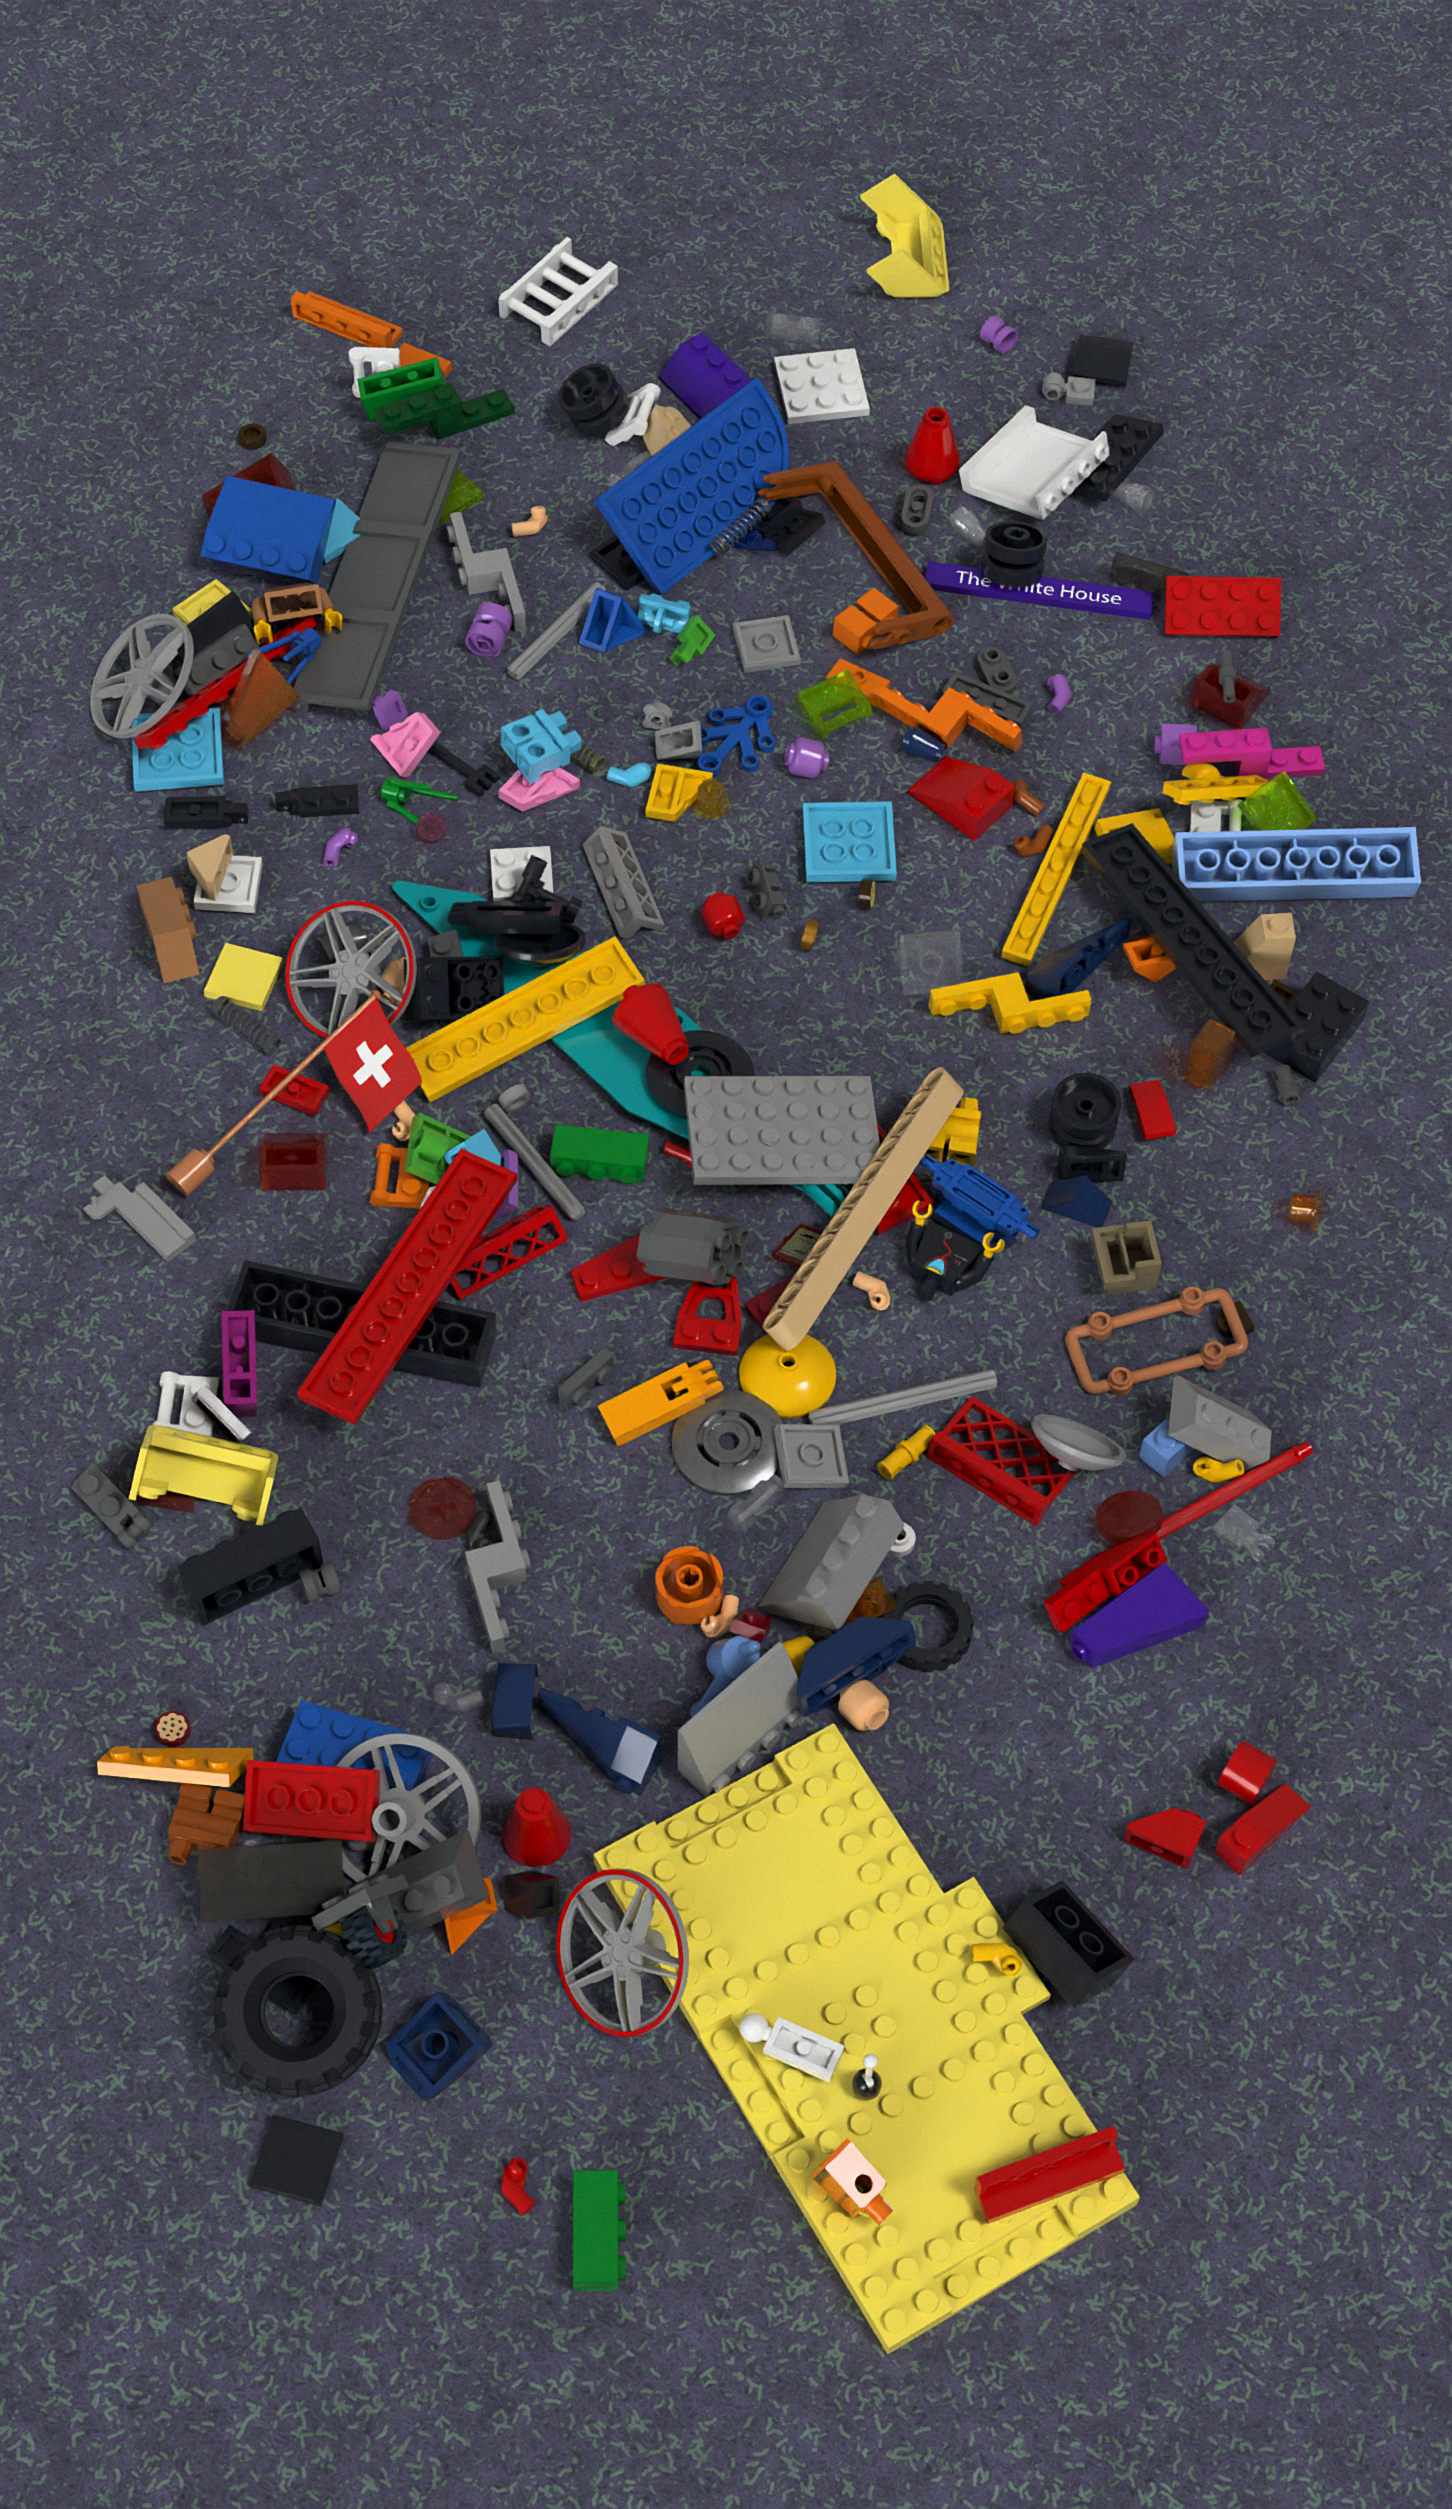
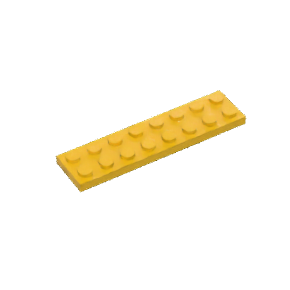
M616 936L406 1047L420 1073L422 1084L419 1086L431 1103L623 999V992L629 986L637 985L640 987L646 985L645 980Z

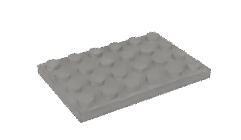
M685 1076L684 1078L694 1185L855 1184L880 1147L870 1076Z

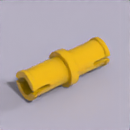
M923 1425L906 1441L901 1440L896 1445V1450L877 1464L879 1473L885 1479L892 1480L908 1464H915L919 1460V1455L929 1448L931 1439L936 1434L934 1430L927 1425Z

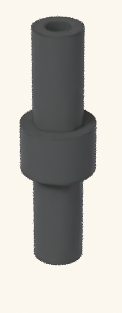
M1224 649L1220 652L1221 668L1218 671L1219 683L1223 685L1224 701L1231 703L1236 699L1234 684L1237 681L1236 669L1232 664V653L1230 650Z

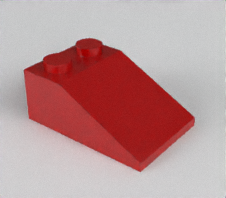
M945 756L908 789L907 793L976 841L1013 806L1016 785L993 769Z

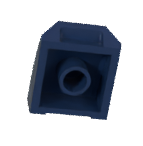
M436 1992L387 2043L386 2049L391 2065L419 2097L433 2099L475 2064L493 2044L489 2035L480 2028L460 2003L447 1993Z

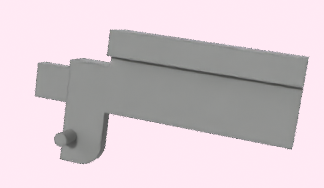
M105 1175L92 1184L100 1196L98 1198L96 1196L91 1197L92 1202L83 1208L84 1211L92 1219L98 1220L115 1209L167 1262L196 1242L195 1233L144 1182L138 1185L133 1193L121 1182L114 1185Z

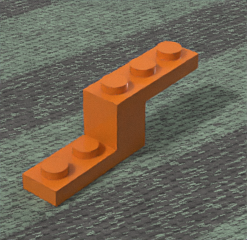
M881 685L875 692L877 707L910 727L916 729L918 726L942 744H945L947 749L954 743L968 724L1014 752H1017L1023 744L1021 729L1014 721L1002 719L989 706H981L975 703L963 691L957 692L949 687L929 713L921 704H913L906 700L896 689L892 688L890 690Z

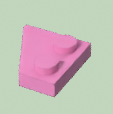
M416 712L407 717L404 722H398L390 726V730L386 733L372 736L370 740L401 777H408L441 732L425 713Z
M558 767L555 770L542 773L540 780L530 784L518 769L499 789V798L523 812L577 790L580 787V779Z

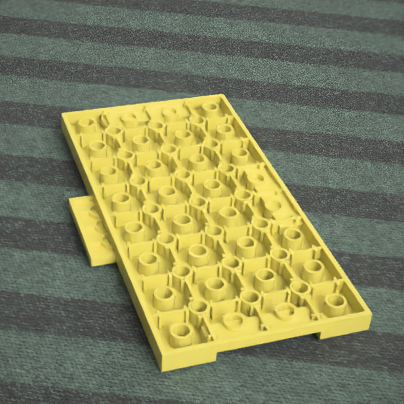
M834 1723L776 1754L773 1762L721 1789L717 1794L714 1793L659 1824L653 1821L593 1854L594 1864L599 1872L617 1868L640 1872L655 1881L674 1903L685 1928L689 1949L688 1978L683 1996L678 2005L887 2354L1138 2204L1140 2196L1125 2173L995 2222L987 2223L974 2191L978 2176L1098 2131L1023 2017V2014L1049 2000L1051 1994L1021 1948L1016 1946L1011 1937L1002 1929L1005 1925L974 1877L943 1893ZM610 1880L605 1882L625 1915L639 1885L627 1880ZM655 1899L652 1908L654 1914L648 1929H655L660 1932L665 1940L666 1951L670 1952L671 1956L678 1958L677 1941L673 1926L660 1902ZM1006 1943L1020 1957L1022 1962L1021 1970L1014 1976H1008L1002 1973L991 1961L973 1962L972 1944ZM658 1963L655 1965L660 1968L668 1969V1971L677 1973L678 1968L665 1965L663 1963ZM661 1976L672 1993L676 1979ZM750 2013L761 2014L767 2020L768 2026L772 2028L777 2018L780 2017L844 2045V2052L830 2083L763 2054V2048L767 2041L749 2042L742 2037L739 2027L743 2017ZM872 2053L878 2058V2064L873 2070L881 2077V2091L872 2100H862L853 2092V2077L859 2070L866 2068L863 2059L865 2055ZM847 2138L887 2183L879 2194L894 2210L879 2226L864 2210L855 2217H852L810 2176ZM855 2184L856 2190L863 2194L862 2188Z

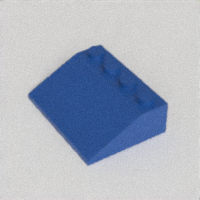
M226 476L206 528L200 556L215 562L318 584L336 500Z

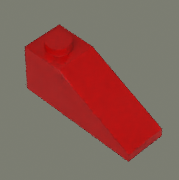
M1285 1783L1243 1814L1219 1837L1214 1852L1235 1872L1241 1875L1291 1828L1311 1806Z

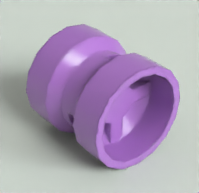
M995 315L990 317L980 331V338L987 343H993L994 349L1004 354L1016 343L1018 331L1011 326H1005L1004 320Z

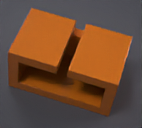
M874 587L856 601V606L862 609V611L850 605L834 618L833 637L857 655L865 649H871L868 645L871 638L883 636L874 632L877 628V622L898 617L899 606Z

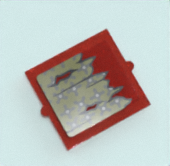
M800 1223L789 1236L783 1238V1243L772 1253V1258L800 1268L823 1232Z

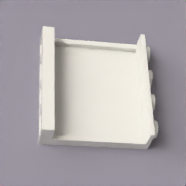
M1025 405L959 469L962 490L970 495L1044 520L1110 455L1107 434L1102 431L1091 441L1038 423L1036 421L1035 409Z

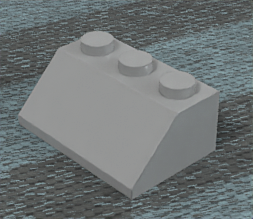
M1178 1375L1173 1377L1168 1436L1223 1463L1239 1459L1244 1465V1471L1270 1459L1272 1431L1252 1412Z

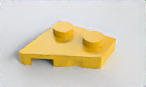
M657 764L646 806V817L675 822L712 784L713 772Z

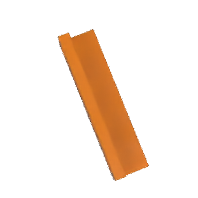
M296 291L291 297L293 317L368 347L392 348L404 333L402 327L310 291L306 295Z

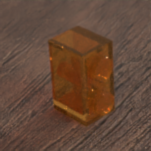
M1209 1018L1191 1043L1184 1078L1188 1079L1195 1087H1203L1211 1091L1229 1066L1236 1032Z

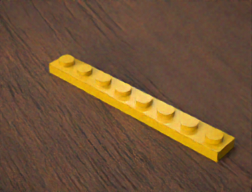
M1083 772L1002 949L1001 958L1030 967L1079 859L1082 843L1087 841L1107 797L1111 781Z

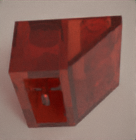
M1209 663L1194 683L1190 704L1240 730L1268 696L1270 689L1236 672L1237 681L1234 684L1236 699L1231 703H1227L1223 697V685L1219 683L1218 671L1221 668V664Z
M265 1133L261 1141L259 1162L262 1189L326 1190L328 1133Z

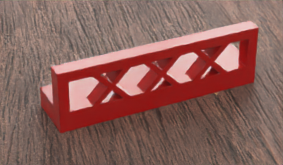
M542 1203L480 1237L457 1271L458 1273L466 1268L475 1271L472 1284L461 1289L455 1276L450 1282L456 1298L461 1300L569 1240L553 1206ZM551 1222L557 1237L548 1242L537 1240L541 1226ZM533 1231L531 1237L525 1236ZM520 1238L530 1241L525 1255L521 1257L510 1255L514 1241ZM536 1243L541 1244V1246L535 1248ZM505 1247L504 1253L498 1251ZM493 1253L503 1256L498 1270L492 1273L483 1270L487 1256ZM509 1258L514 1259V1261L507 1264ZM478 1262L477 1268L471 1266ZM481 1273L487 1275L480 1279Z
M1108 2127L978 2176L974 2191L987 2223L995 2222L1124 2173L1125 2166L1115 2146L1118 2138L1115 2127Z

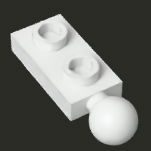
M758 2013L747 2014L740 2022V2033L745 2040L749 2042L767 2041L763 2048V2054L830 2083L844 2052V2045L780 2017L777 2018L773 2028L768 2026L767 2020Z

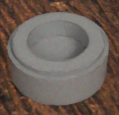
M518 1084L507 1089L499 1097L498 1102L505 1112H513L524 1106L529 1101L531 1095L524 1084Z

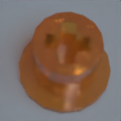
M1317 1190L1314 1196L1292 1194L1289 1206V1221L1311 1224L1312 1230L1317 1231L1323 1211L1322 1191Z

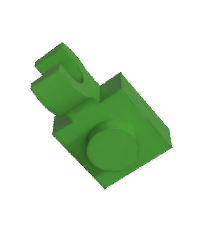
M698 615L691 616L677 636L682 644L669 657L675 666H679L682 660L688 663L693 655L696 657L703 655L715 637L713 631Z

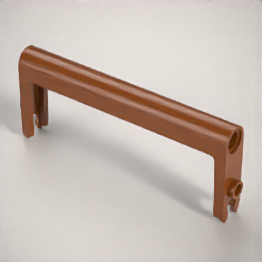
M828 462L774 472L762 478L767 483L777 484L773 488H764L758 491V494L764 497L766 501L814 493L821 494L908 611L909 615L877 622V628L874 632L883 636L871 638L868 644L870 648L880 649L935 637L952 627L955 619L839 463Z

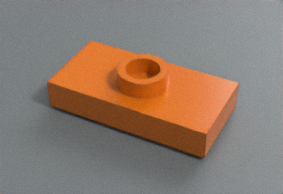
M839 658L828 673L825 682L875 707L877 706L875 692L881 685L888 689L890 688L889 680Z

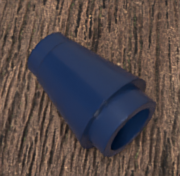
M909 726L900 748L906 750V754L937 761L940 760L946 747L945 744H942L918 726L916 729Z

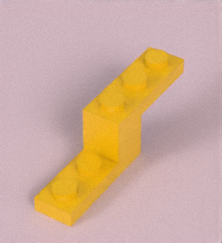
M1017 972L931 989L928 1006L932 1016L938 1014L948 1016L958 1010L968 1008L978 1010L991 1004L1000 1033L1010 1032L1017 1034L1023 1032L1026 1028L1036 1026L1047 1028L1056 1022L1066 1020L1071 1022L1080 1021L1084 1017L1089 1016L1092 999L1089 991L1085 990L1029 1002L1020 974Z

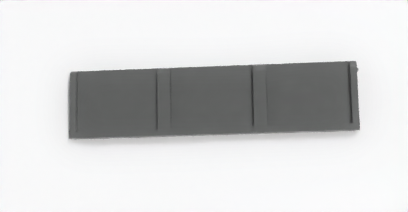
M389 442L385 445L358 516L360 520L356 521L352 532L361 536L348 543L328 595L335 611L342 614V631H339V628L331 626V633H327L324 629L325 616L321 614L315 631L320 636L322 645L314 652L315 657L298 674L288 700V705L292 710L305 713L309 710L311 704L371 711L460 466L461 449Z

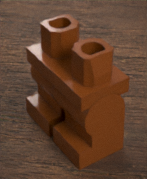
M182 1783L179 1790L180 1798L167 1831L170 1841L169 1861L179 1865H187L191 1852L195 1851L203 1853L200 1860V1868L205 1871L218 1873L225 1859L231 1860L235 1848L234 1845L237 1844L241 1834L245 1795L217 1789L214 1797L212 1787Z

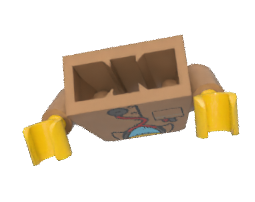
M300 583L264 589V596L257 597L252 602V614L255 625L253 630L257 645H260L259 640L264 637L269 638L270 643L273 642L271 626L268 622L315 614L325 616L324 629L327 633H331V626L339 628V631H342V614L335 611L325 589L320 588L318 584Z

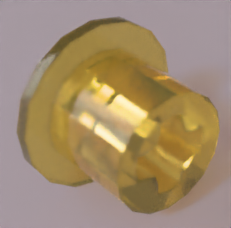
M716 780L702 782L698 787V798L692 804L693 811L699 817L707 820L719 819L726 815L730 802L724 794L723 785Z

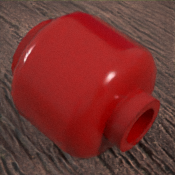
M723 892L715 893L708 897L701 911V916L710 934L717 938L731 939L737 936L746 919L735 896Z

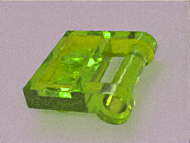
M849 670L797 693V701L820 739L829 736L830 731L860 717L865 719L873 715L868 700ZM852 702H855L857 705L826 721H823L821 718Z

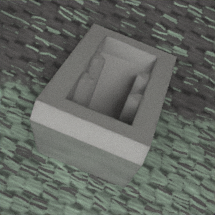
M693 721L655 731L656 759L699 758L702 755L700 721Z

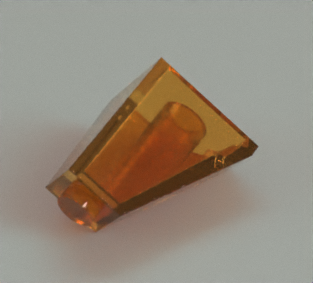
M256 649L251 652L223 716L224 721L228 724L225 730L235 741L241 739L247 744L300 697L263 653Z

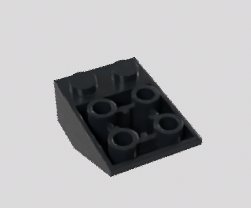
M503 956L417 957L416 983L406 1008V1021L461 1019L504 996ZM404 959V982L406 983L407 961Z

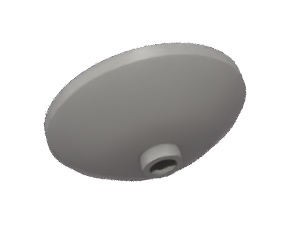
M1039 1414L1034 1417L1031 1423L1035 1436L1045 1450L1059 1459V1465L1068 1470L1076 1471L1077 1468L1091 1471L1111 1469L1123 1464L1126 1458L1125 1451L1115 1441L1073 1420L1055 1415Z

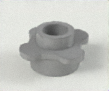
M661 702L644 706L643 711L646 716L642 724L645 728L661 730L671 727L669 718L672 716V710L670 707Z

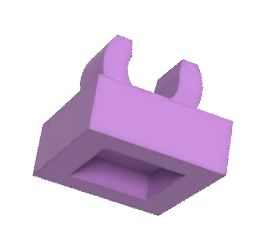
M389 690L384 697H375L372 705L375 713L374 716L377 717L381 729L386 732L390 730V726L398 722L400 723L408 715L399 692Z

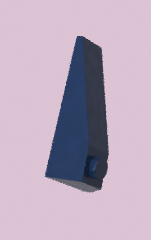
M1124 918L1047 955L1039 964H1032L1025 974L1026 993L1036 1000L1072 993L1129 937L1132 920Z
M541 1687L538 1691V1706L613 1781V1785L625 1794L634 1792L641 1796L661 1763V1736L623 1717H620L618 1722L612 1721L605 1716L604 1710L596 1707L589 1712L585 1711L576 1700Z

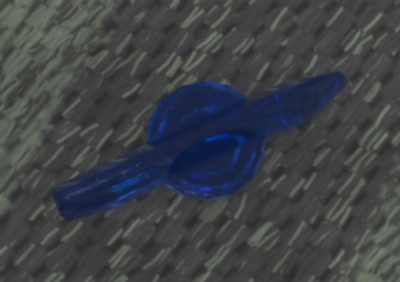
M754 530L749 531L745 537L738 538V543L734 542L733 546L739 549L777 550V546L773 541L764 539L761 533Z

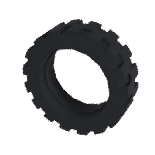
M924 1581L923 1584L919 1585L917 1582L911 1583L907 1589L903 1590L901 1588L895 1593V1598L893 1600L890 1599L887 1604L884 1619L901 1620L907 1610L921 1604L937 1605L945 1609L954 1619L956 1634L952 1641L944 1647L932 1650L914 1646L908 1651L905 1650L897 1661L907 1664L909 1669L915 1671L916 1668L922 1669L926 1673L936 1669L943 1671L948 1669V1665L958 1663L961 1660V1656L966 1654L969 1649L974 1624L973 1615L970 1614L971 1608L967 1601L963 1602L961 1599L962 1595L957 1590L951 1591L948 1589L949 1586L944 1583H940V1585L933 1584V1581Z

